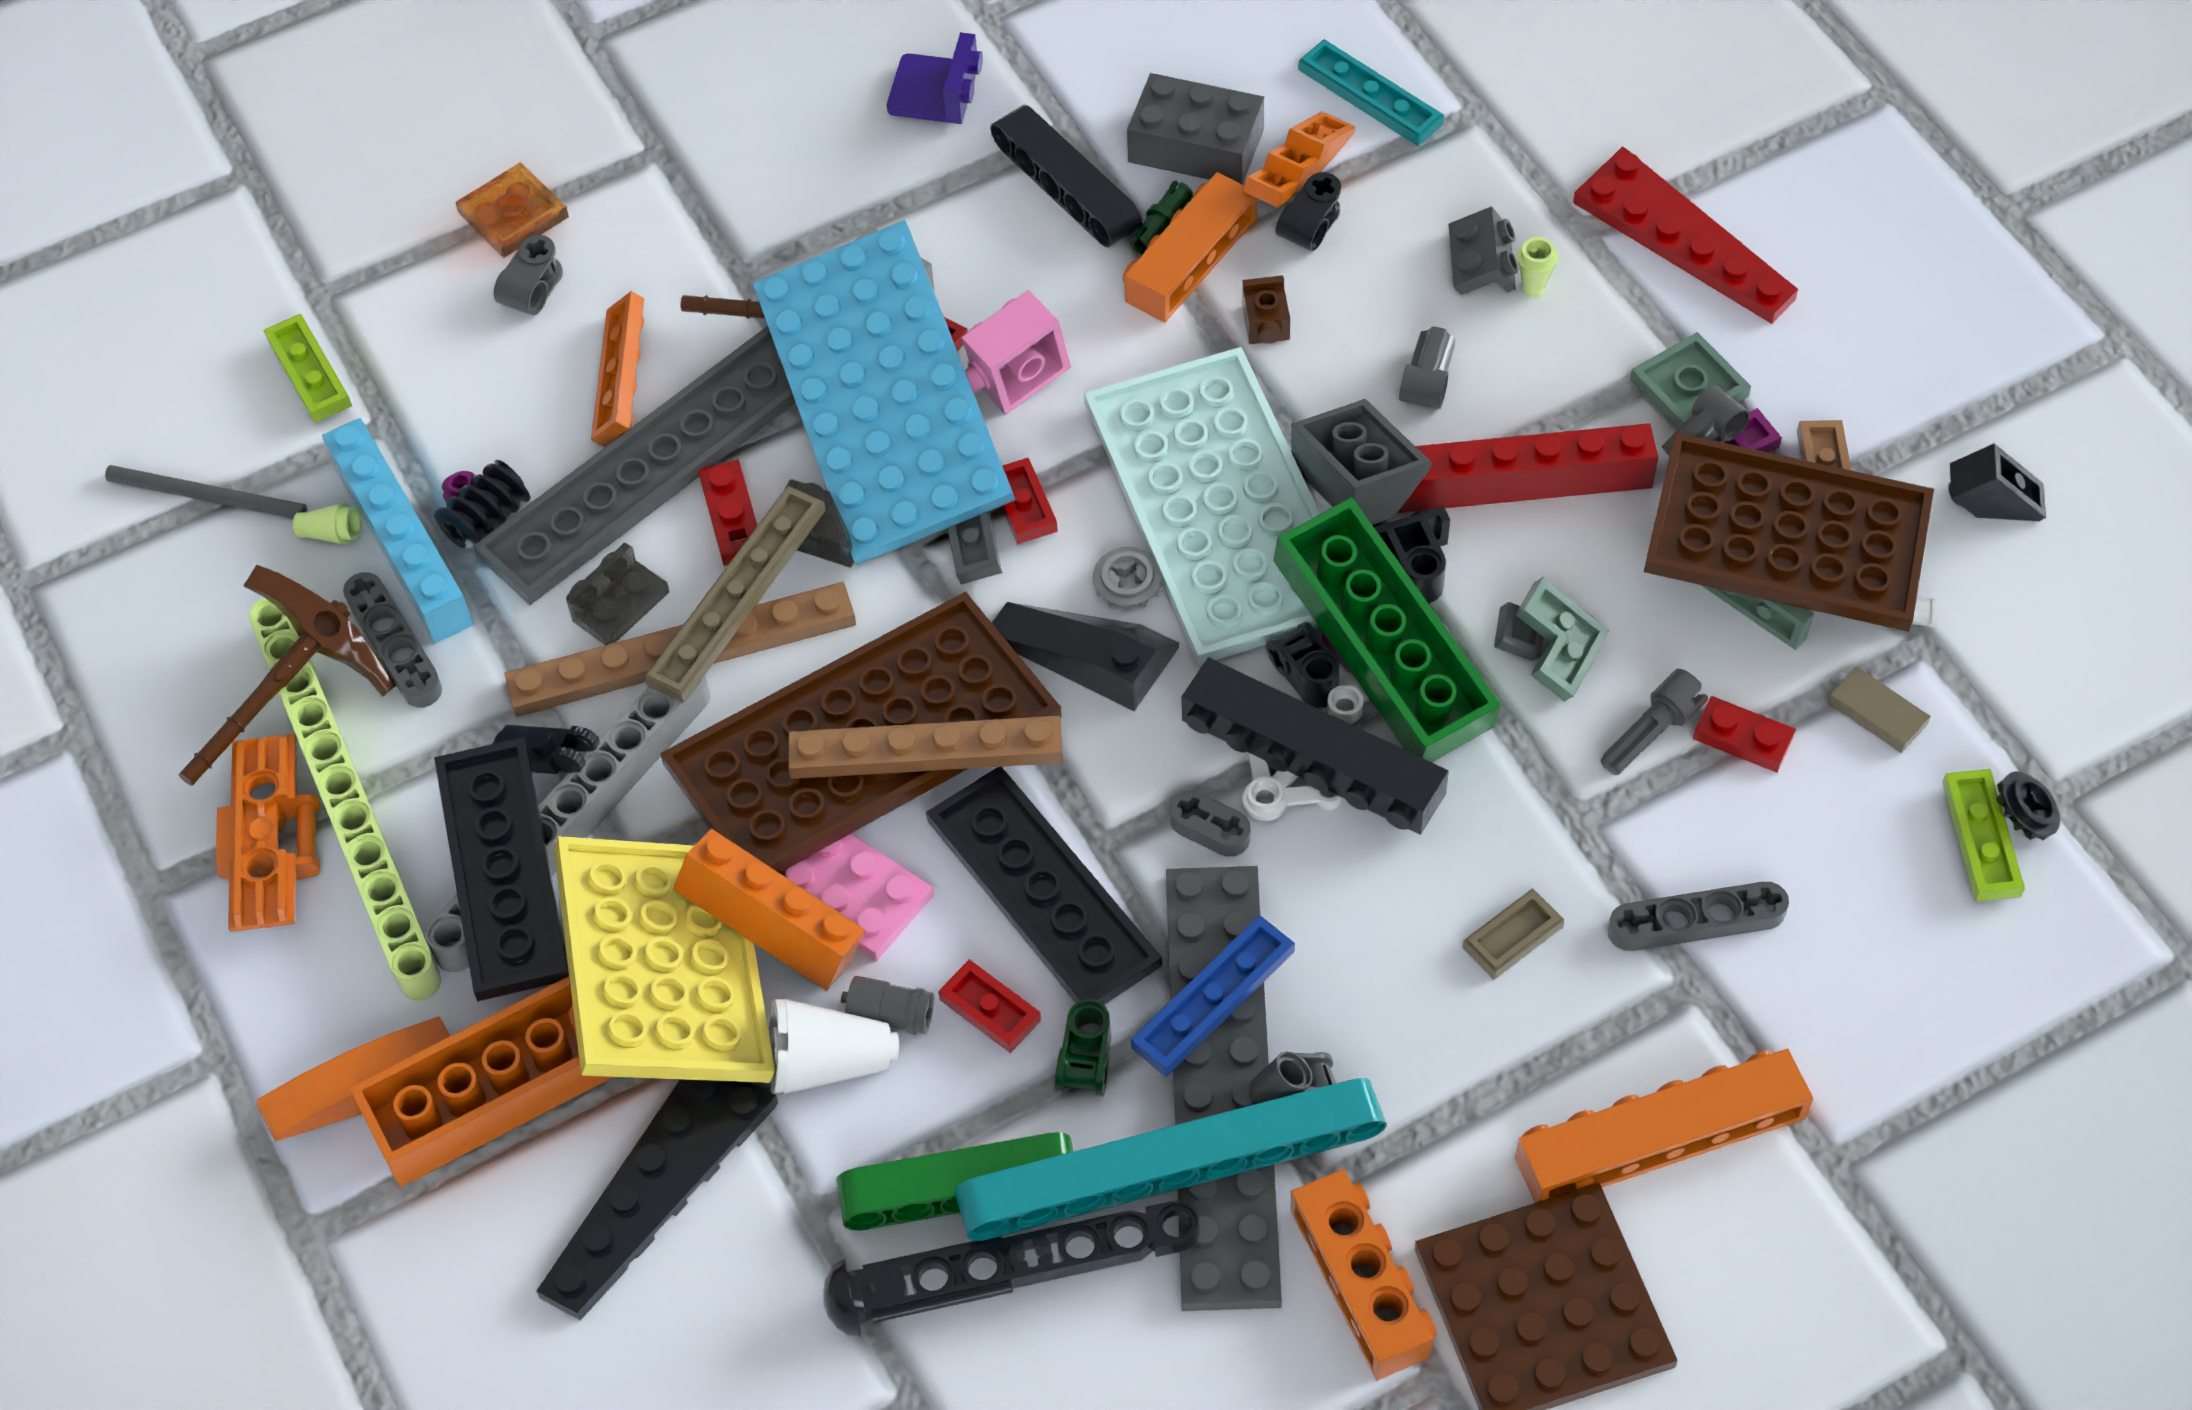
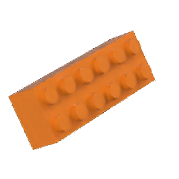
M568 976L349 1087L396 1182L401 1188L613 1077L581 1076L570 978Z

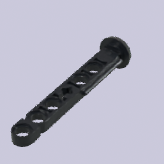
M1170 1201L1145 1207L1146 1213L1129 1210L1005 1238L997 1237L984 1241H970L862 1265L863 1269L849 1271L846 1259H843L832 1266L825 1279L823 1304L828 1318L839 1330L846 1335L861 1336L859 1323L867 1322L868 1320H873V1323L1009 1294L1013 1293L1014 1288L1141 1261L1153 1251L1156 1257L1185 1251L1197 1242L1199 1237V1216L1190 1204L1182 1201ZM1172 1216H1182L1189 1220L1191 1228L1186 1235L1173 1237L1164 1231V1222ZM1125 1226H1133L1139 1229L1143 1235L1141 1242L1132 1248L1122 1247L1114 1239L1116 1232ZM1076 1237H1085L1093 1242L1094 1249L1085 1258H1075L1067 1253V1244ZM1052 1243H1058V1254L1061 1262L1054 1263L1051 1250ZM1029 1249H1034L1035 1254L1040 1256L1038 1257V1265L1035 1267H1029L1027 1261L1023 1260L1025 1259V1251ZM979 1258L991 1259L997 1265L995 1273L985 1280L973 1278L969 1274V1268L975 1260ZM930 1269H940L948 1275V1280L941 1289L930 1291L920 1285L922 1275ZM911 1275V1283L915 1294L908 1295L904 1276Z

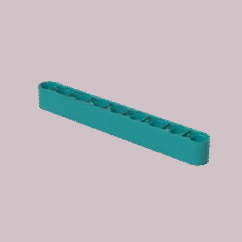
M1356 1078L977 1176L959 1184L955 1188L954 1193L968 1238L972 1241H984L1365 1141L1379 1135L1385 1130L1387 1124L1371 1081L1367 1078Z

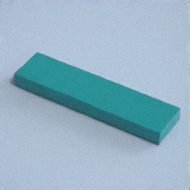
M1325 39L1299 60V71L1417 146H1420L1444 124V114Z

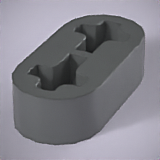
M1184 791L1172 799L1170 804V822L1174 831L1179 835L1224 856H1237L1248 848L1251 840L1250 822L1241 812L1196 791ZM1192 808L1198 810V816L1192 815L1188 820L1183 818L1182 811L1189 813ZM1232 827L1238 829V835L1232 834L1228 839L1222 837V831L1229 832Z

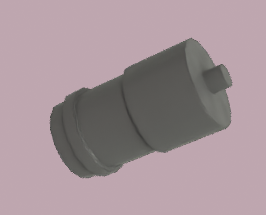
M855 975L848 992H842L841 1003H846L845 1013L886 1022L890 1028L905 1030L909 1034H926L933 1014L934 993L927 992L924 988H906L891 985L887 981Z

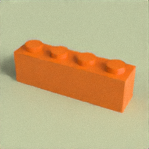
M1216 172L1206 184L1203 183L1197 188L1193 199L1183 210L1179 209L1176 211L1170 221V225L1162 234L1155 235L1151 239L1144 254L1137 261H1132L1127 266L1123 274L1125 302L1166 323L1256 221L1257 198L1242 192L1244 185Z
M712 828L686 854L672 889L825 991H828L850 965L866 931Z

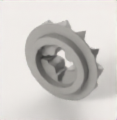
M1121 547L1109 551L1099 559L1093 571V583L1097 596H1102L1110 607L1115 604L1121 605L1127 611L1133 605L1141 604L1145 607L1151 597L1158 596L1162 577L1153 556L1147 551L1135 547ZM1136 569V584L1129 582L1125 587L1120 588L1119 576L1127 578Z

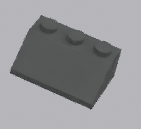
M1366 399L1291 424L1292 455L1303 478L1332 507L1352 497L1372 526L1393 518L1431 469V461Z

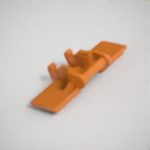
M295 733L232 742L231 806L217 808L216 832L217 874L222 879H229L228 929L230 932L295 924L296 880L314 877L320 873V861L316 858V813L320 811V798L313 794L297 795V737ZM269 783L275 786L272 795L266 799L257 800L251 797L253 790L261 784ZM297 818V857L294 852L287 853L285 849H278V830L284 829L286 827V820ZM257 875V877H263V878H254V877H252V876Z

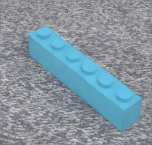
M361 417L322 434L337 473L434 644L473 626L474 624L464 595Z

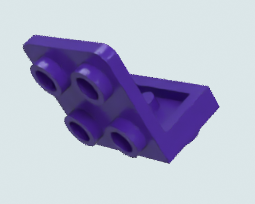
M960 32L952 59L910 53L902 55L886 104L888 114L962 124L968 103L971 104L973 100L975 77L980 75L983 63L982 51H977L976 35Z

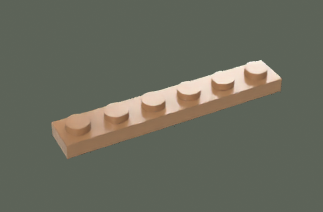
M1060 716L789 732L790 779L1063 763Z

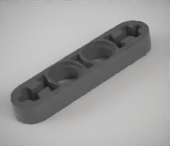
M369 572L353 575L344 584L343 593L352 614L397 685L404 700L414 707L424 708L432 705L439 699L442 693V685L436 669L381 580L375 574ZM366 590L371 594L375 604L368 607L363 596L359 594L360 592ZM390 617L394 619L393 625L387 630L376 631L372 629L374 622L380 618ZM408 647L413 650L412 655L405 661L395 662L390 659L392 653L399 648ZM417 671L421 681L427 687L419 690L417 686H414L410 675Z
M1756 882L1625 903L1613 910L1608 925V937L1619 949L1637 951L1772 929L1784 921L1789 906V896L1779 884ZM1766 899L1768 905H1775L1773 912H1767L1764 905H1758L1759 900ZM1715 904L1726 905L1732 910L1734 917L1728 921L1715 920L1710 916L1708 908ZM1749 909L1747 917H1744V910ZM1677 911L1686 916L1688 924L1683 928L1674 929L1665 924L1662 916L1667 912ZM1649 916L1654 917L1653 927L1655 931H1652V923H1648ZM1623 921H1630L1633 927H1638L1637 933L1630 934L1628 928L1622 927Z

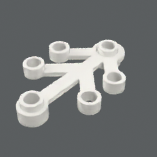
M1351 685L1335 687L1328 695V714L1353 724L1360 719L1363 713L1364 699L1362 693ZM1341 707H1348V708H1350L1351 710H1350V711H1341V710H1339V708H1341ZM1248 752L1242 753L1243 757L1250 763L1252 782L1243 792L1242 803L1245 811L1251 817L1261 821H1269L1281 816L1287 806L1316 803L1322 809L1332 810L1341 804L1342 797L1335 795L1332 798H1326L1321 795L1324 791L1317 790L1312 786L1289 787L1298 776L1288 771H1277L1270 777L1268 764L1265 760ZM1262 798H1268L1272 802L1263 804L1257 801Z

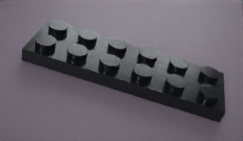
M521 737L434 757L473 992L477 1002L554 984L568 977L567 955L525 738Z
M1003 767L995 768L926 812L927 822L1075 1003L1093 999L1105 1005L1162 967V956Z

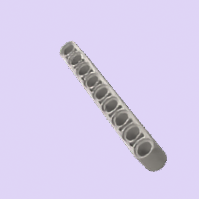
M705 675L684 703L651 687H647L600 738V744L594 752L588 751L585 754L586 765L580 773H568L539 804L545 841H550L546 844L552 876L557 871L554 846L558 836L587 838L661 757L660 753L667 750L707 706L710 700V692ZM659 715H664L663 717H660V718H654V717L659 716ZM636 746L632 749L625 750L627 747ZM608 777L603 781H596L600 778ZM579 809L574 813L566 814L570 810ZM457 894L431 921L426 931V938L437 964L447 972H460L469 967ZM459 940L452 946L444 947L450 941Z

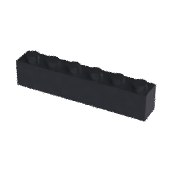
M1209 657L1181 696L1182 721L1186 722L1194 731L1202 734L1209 733L1225 741L1232 749L1238 752H1248L1265 760L1275 770L1281 772L1288 771L1305 779L1310 786L1317 790L1330 791L1344 798L1351 806L1359 810H1369L1386 818L1391 825L1398 829H1409L1421 835L1446 795L1449 770Z

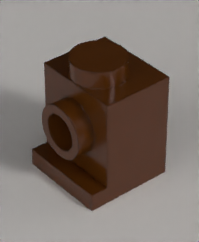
M1283 275L1242 280V310L1249 344L1290 340V314Z

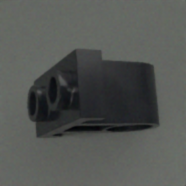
M1445 507L1420 510L1402 519L1392 522H1379L1373 525L1428 604L1436 601L1443 592L1446 559L1441 546L1448 545L1450 518Z

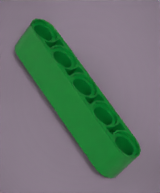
M1060 1132L1046 1133L846 1170L836 1180L843 1226L849 1230L861 1231L960 1213L954 1193L955 1188L959 1184L977 1176L1074 1152L1071 1137L1066 1133Z

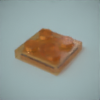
M521 162L455 202L458 213L503 258L518 250L525 239L534 235H542L569 218L567 207Z

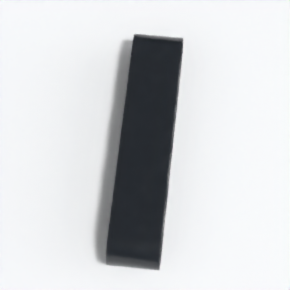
M1024 104L991 124V135L1000 150L1102 246L1108 248L1141 227L1142 217L1135 204L1031 107Z

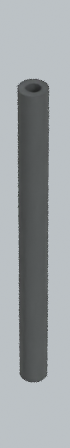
M109 465L105 472V478L108 482L294 519L295 514L298 512H307V505L303 503Z

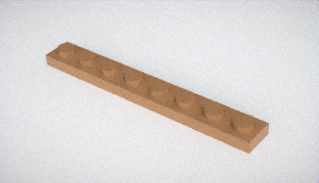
M844 581L757 604L713 664L855 626V614ZM683 625L504 672L515 716L530 714L644 683L645 675Z

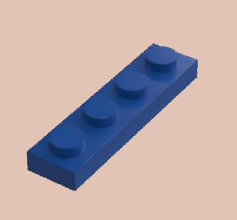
M1259 915L1131 1039V1049L1167 1077L1295 952V942Z

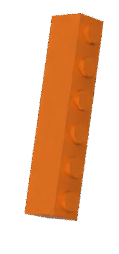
M1788 1048L1775 1053L1765 1050L1752 1055L1745 1063L1730 1068L1726 1065H1719L1707 1070L1700 1078L1685 1083L1682 1080H1674L1661 1086L1657 1092L1640 1098L1638 1095L1625 1096L1616 1101L1612 1107L1595 1113L1593 1110L1580 1111L1571 1116L1567 1122L1550 1128L1548 1125L1535 1126L1518 1138L1515 1160L1534 1202L1537 1203L1600 1183L1601 1187H1605L1807 1118L1813 1096Z

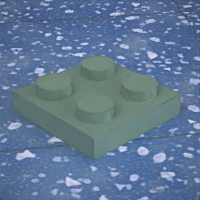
M1698 332L1633 368L1630 375V381L1677 429L1693 415V405L1706 389L1718 386L1738 403L1749 397L1751 385Z

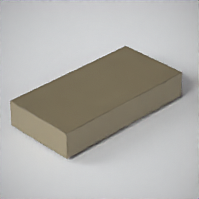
M1857 666L1833 690L1827 702L1901 753L1923 731L1931 717Z
M1532 888L1463 941V949L1495 980L1562 929L1565 919Z

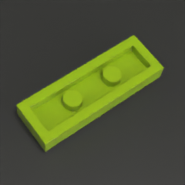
M301 313L263 330L269 345L314 423L352 407L346 390Z
M1991 769L1945 773L1942 784L1975 902L2021 897L2025 886L2005 817H2003L2002 806L1996 800L1998 792Z

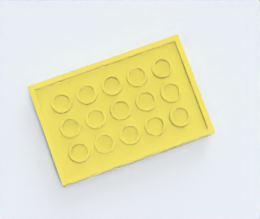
M561 836L557 838L554 854L581 1076L770 1083L774 1076L775 1066L754 943L672 890L686 854L695 845Z

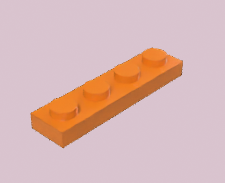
M632 291L606 310L591 440L603 447L628 431L633 422L631 410L633 395L637 388L635 375L637 362L640 358V331L644 324L642 316L644 298Z

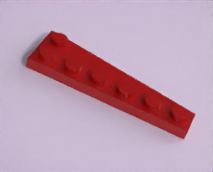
M1621 147L1574 192L1573 203L1771 324L1796 300L1798 288L1649 168L1638 156L1624 147Z

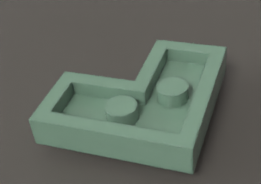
M1542 577L1532 584L1515 615L1549 641L1531 676L1565 702L1576 694L1610 630Z

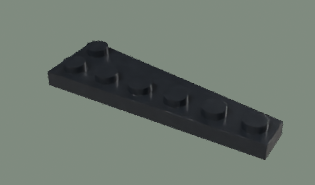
M680 1079L536 1292L539 1298L581 1321L625 1273L629 1264L638 1258L655 1240L654 1234L672 1215L676 1217L688 1204L687 1198L704 1180L708 1182L720 1169L719 1163L736 1145L740 1147L775 1109L778 1104L777 1096L752 1082Z

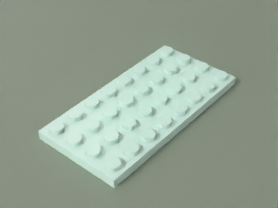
M1242 347L1084 392L1086 408L1147 549L1154 558L1162 577L1164 588L1198 666L1204 664L1208 657L1218 660L1264 646L1269 640L1274 638L1281 640L1298 631V625L1303 622L1310 623L1315 630L1319 629L1320 627L1273 560L1277 537L1316 517L1320 512Z

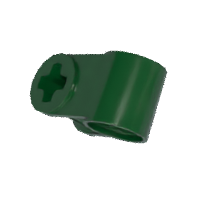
M1087 999L1075 1003L1070 1008L1067 1015L1063 1045L1057 1060L1056 1091H1064L1066 1087L1093 1090L1096 1096H1104L1109 1068L1111 1027L1109 1012L1101 1002ZM1088 1023L1101 1027L1092 1034L1082 1033L1078 1030L1081 1026Z

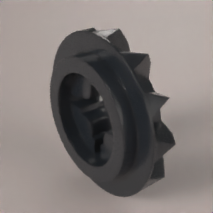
M2015 771L2009 773L1997 784L2000 794L1996 800L1998 804L2004 807L2003 817H2007L2013 822V829L2015 831L2022 829L2029 840L2037 837L2042 841L2057 832L2060 826L2059 810L2052 794L2040 781L2029 774Z

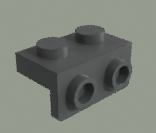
M1491 206L1448 224L1453 286L1460 295L1496 281L1507 292L1516 290L1515 274L1518 273V263L1512 253V242L1515 241V232L1508 219H1502Z

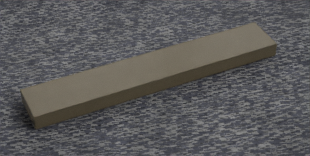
M790 486L785 488L644 678L648 687L682 703L687 700L824 514L826 509L823 501Z

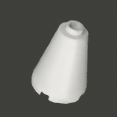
M784 998L772 1001L769 1018V1036L775 1066L774 1076L769 1083L772 1094L783 1095L887 1071L890 1061L898 1060V1033L890 1032L889 1024L886 1022Z

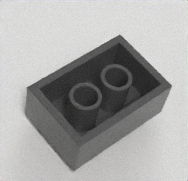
M1150 73L1127 128L1128 162L1209 180L1216 172H1219L1243 185L1264 130V96Z

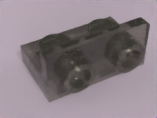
M623 543L615 552L607 554L590 575L584 580L578 581L571 588L566 596V602L572 622L604 645L616 643L670 591L665 580L636 561L633 547Z

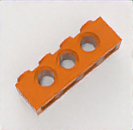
M1344 1168L1292 1190L1290 1212L1376 1381L1431 1358L1433 1338L1437 1336V1332L1427 1310H1418L1411 1297V1294H1414V1287L1406 1269L1402 1265L1396 1268L1389 1254L1392 1251V1246L1386 1230L1380 1223L1373 1224L1367 1212L1370 1209V1204L1364 1188L1359 1182L1352 1183ZM1342 1223L1350 1225L1355 1231L1349 1235H1339L1331 1228ZM1365 1265L1372 1267L1377 1274L1370 1278H1362L1356 1275L1353 1269ZM1382 1308H1390L1396 1311L1400 1317L1394 1321H1383L1375 1315V1312Z

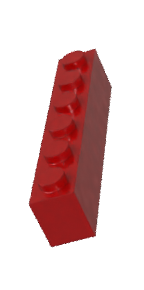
M1651 424L1415 446L1431 461V469L1399 509L1398 513L1432 510L1442 506L1445 508L1653 488L1658 453Z

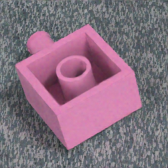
M1029 290L1018 298L1008 301L1001 310L984 322L974 325L966 335L961 337L969 360V368L965 372L974 394L982 389L1005 415L1071 368L1059 321Z

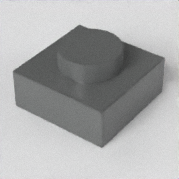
M1508 602L1501 606L1499 610L1494 647L1533 661L1541 656L1544 637L1515 615L1520 607L1519 605Z

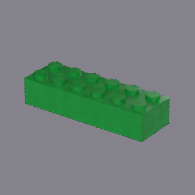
M1352 497L1277 537L1274 563L1405 750L1433 762L1494 728L1501 704Z

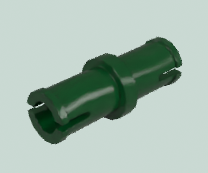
M1173 181L1158 204L1151 205L1147 210V219L1130 239V244L1136 252L1143 255L1151 239L1155 235H1161L1170 225V221L1176 211L1179 209L1183 210L1187 203L1191 201L1193 192L1185 183L1180 182L1179 184L1178 181Z

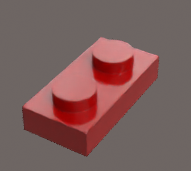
M1029 457L1002 465L1016 500L1002 505L1001 508L1017 544L1058 532L1057 520Z
M1711 696L1695 728L1693 740L1778 773L1794 739L1796 729Z
M970 959L938 991L941 1002L1009 1053L1041 1021L1040 1011Z

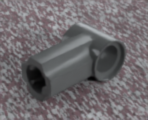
M1432 326L1430 329L1420 332L1412 362L1406 365L1403 373L1399 401L1441 409L1447 389L1448 368L1456 339L1446 329Z
M1712 386L1697 398L1692 408L1693 415L1676 432L1718 442H1728L1735 439L1746 428L1750 414L1720 387ZM1675 433L1661 446L1669 456Z

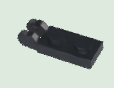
M505 725L492 743L495 744L524 737L528 747L532 772L558 774L559 772L580 773L586 765V760L579 752H594L600 744V739L596 733L587 729V727L572 726L570 729Z

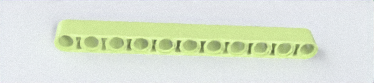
M264 598L252 606L249 619L270 670L298 640L299 636L289 619L274 604ZM309 660L279 692L397 984L404 996L411 1000L420 1001L428 999L440 987V972L313 665ZM362 825V826L358 827L357 829L351 830V829L354 828L355 826ZM372 860H377L376 862L370 865H365L366 863ZM392 895L389 899L380 901L383 897ZM408 931L405 935L394 938L398 933ZM423 968L417 974L408 975L414 969Z

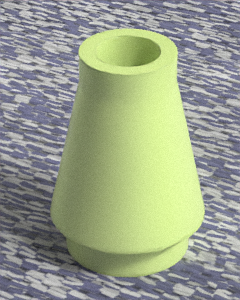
M1533 237L1526 240L1519 248L1517 260L1522 279V291L1528 296L1536 297L1542 295L1546 290V285L1558 262V252L1550 240L1543 237Z
M342 502L308 512L296 513L293 519V529L298 538H311L347 545L351 540H357L360 536L361 516L356 507L348 506Z

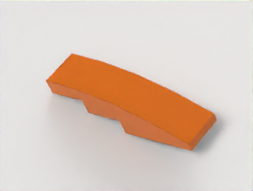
M1322 111L1289 129L1285 144L1268 152L1264 167L1247 176L1242 192L1278 208L1295 196L1310 176L1321 172L1354 134L1356 127Z
M439 1016L400 1029L349 1050L300 1074L258 1098L256 1106L275 1142L360 1115L362 1113L349 1087L450 1037V1034Z

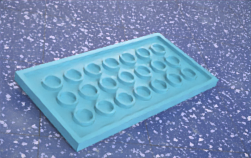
M906 220L753 282L815 457L856 565L1016 500Z

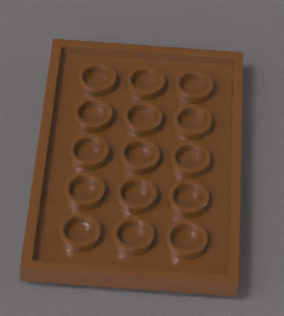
M1675 432L1643 572L1909 632L1914 618L1934 489Z

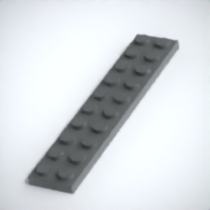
M765 327L473 546L476 556L531 605L699 477V470L718 463L789 409L796 402L769 327Z
M1258 866L1166 869L1170 1001L1260 915ZM1264 982L1173 1070L1175 1125L1256 1104L1250 1093V1083L1269 1065ZM1274 1165L1177 1190L1178 1201L1190 1204L1199 1216V1237L1197 1242L1191 1248L1180 1252L1182 1311L1281 1308ZM1178 1216L1179 1237L1190 1231L1191 1224L1185 1217Z

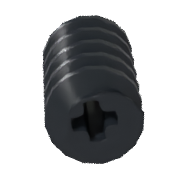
M495 460V464L486 465L482 471L483 475L478 474L471 479V486L466 485L460 488L458 492L459 497L453 496L447 500V508L441 507L435 511L434 518L436 523L455 545L465 548L467 540L474 545L482 540L478 533L479 529L486 534H490L495 530L490 522L491 518L500 524L506 522L507 518L502 508L504 507L508 511L516 513L519 507L514 499L515 496L523 502L530 500L531 496L520 476L503 461Z

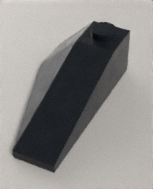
M1006 602L992 621L995 628L1018 655L1132 711L1137 709L1179 648V642L1142 624Z

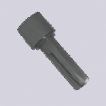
M1677 668L1651 693L1652 706L1603 754L1601 758L1603 767L1611 774L1619 775L1670 725L1682 726L1708 701L1706 694H1698L1695 697L1701 690L1702 683L1684 669Z

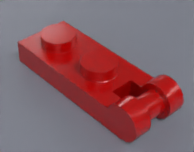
M739 459L704 467L698 471L723 566H728L757 527ZM747 538V539H745V540H741V541H737V542L731 543L732 541H736V540H740V539Z

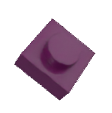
M1756 408L1749 412L1750 419L1742 433L1735 439L1726 442L1727 444L1770 453L1780 448L1782 437L1761 411Z

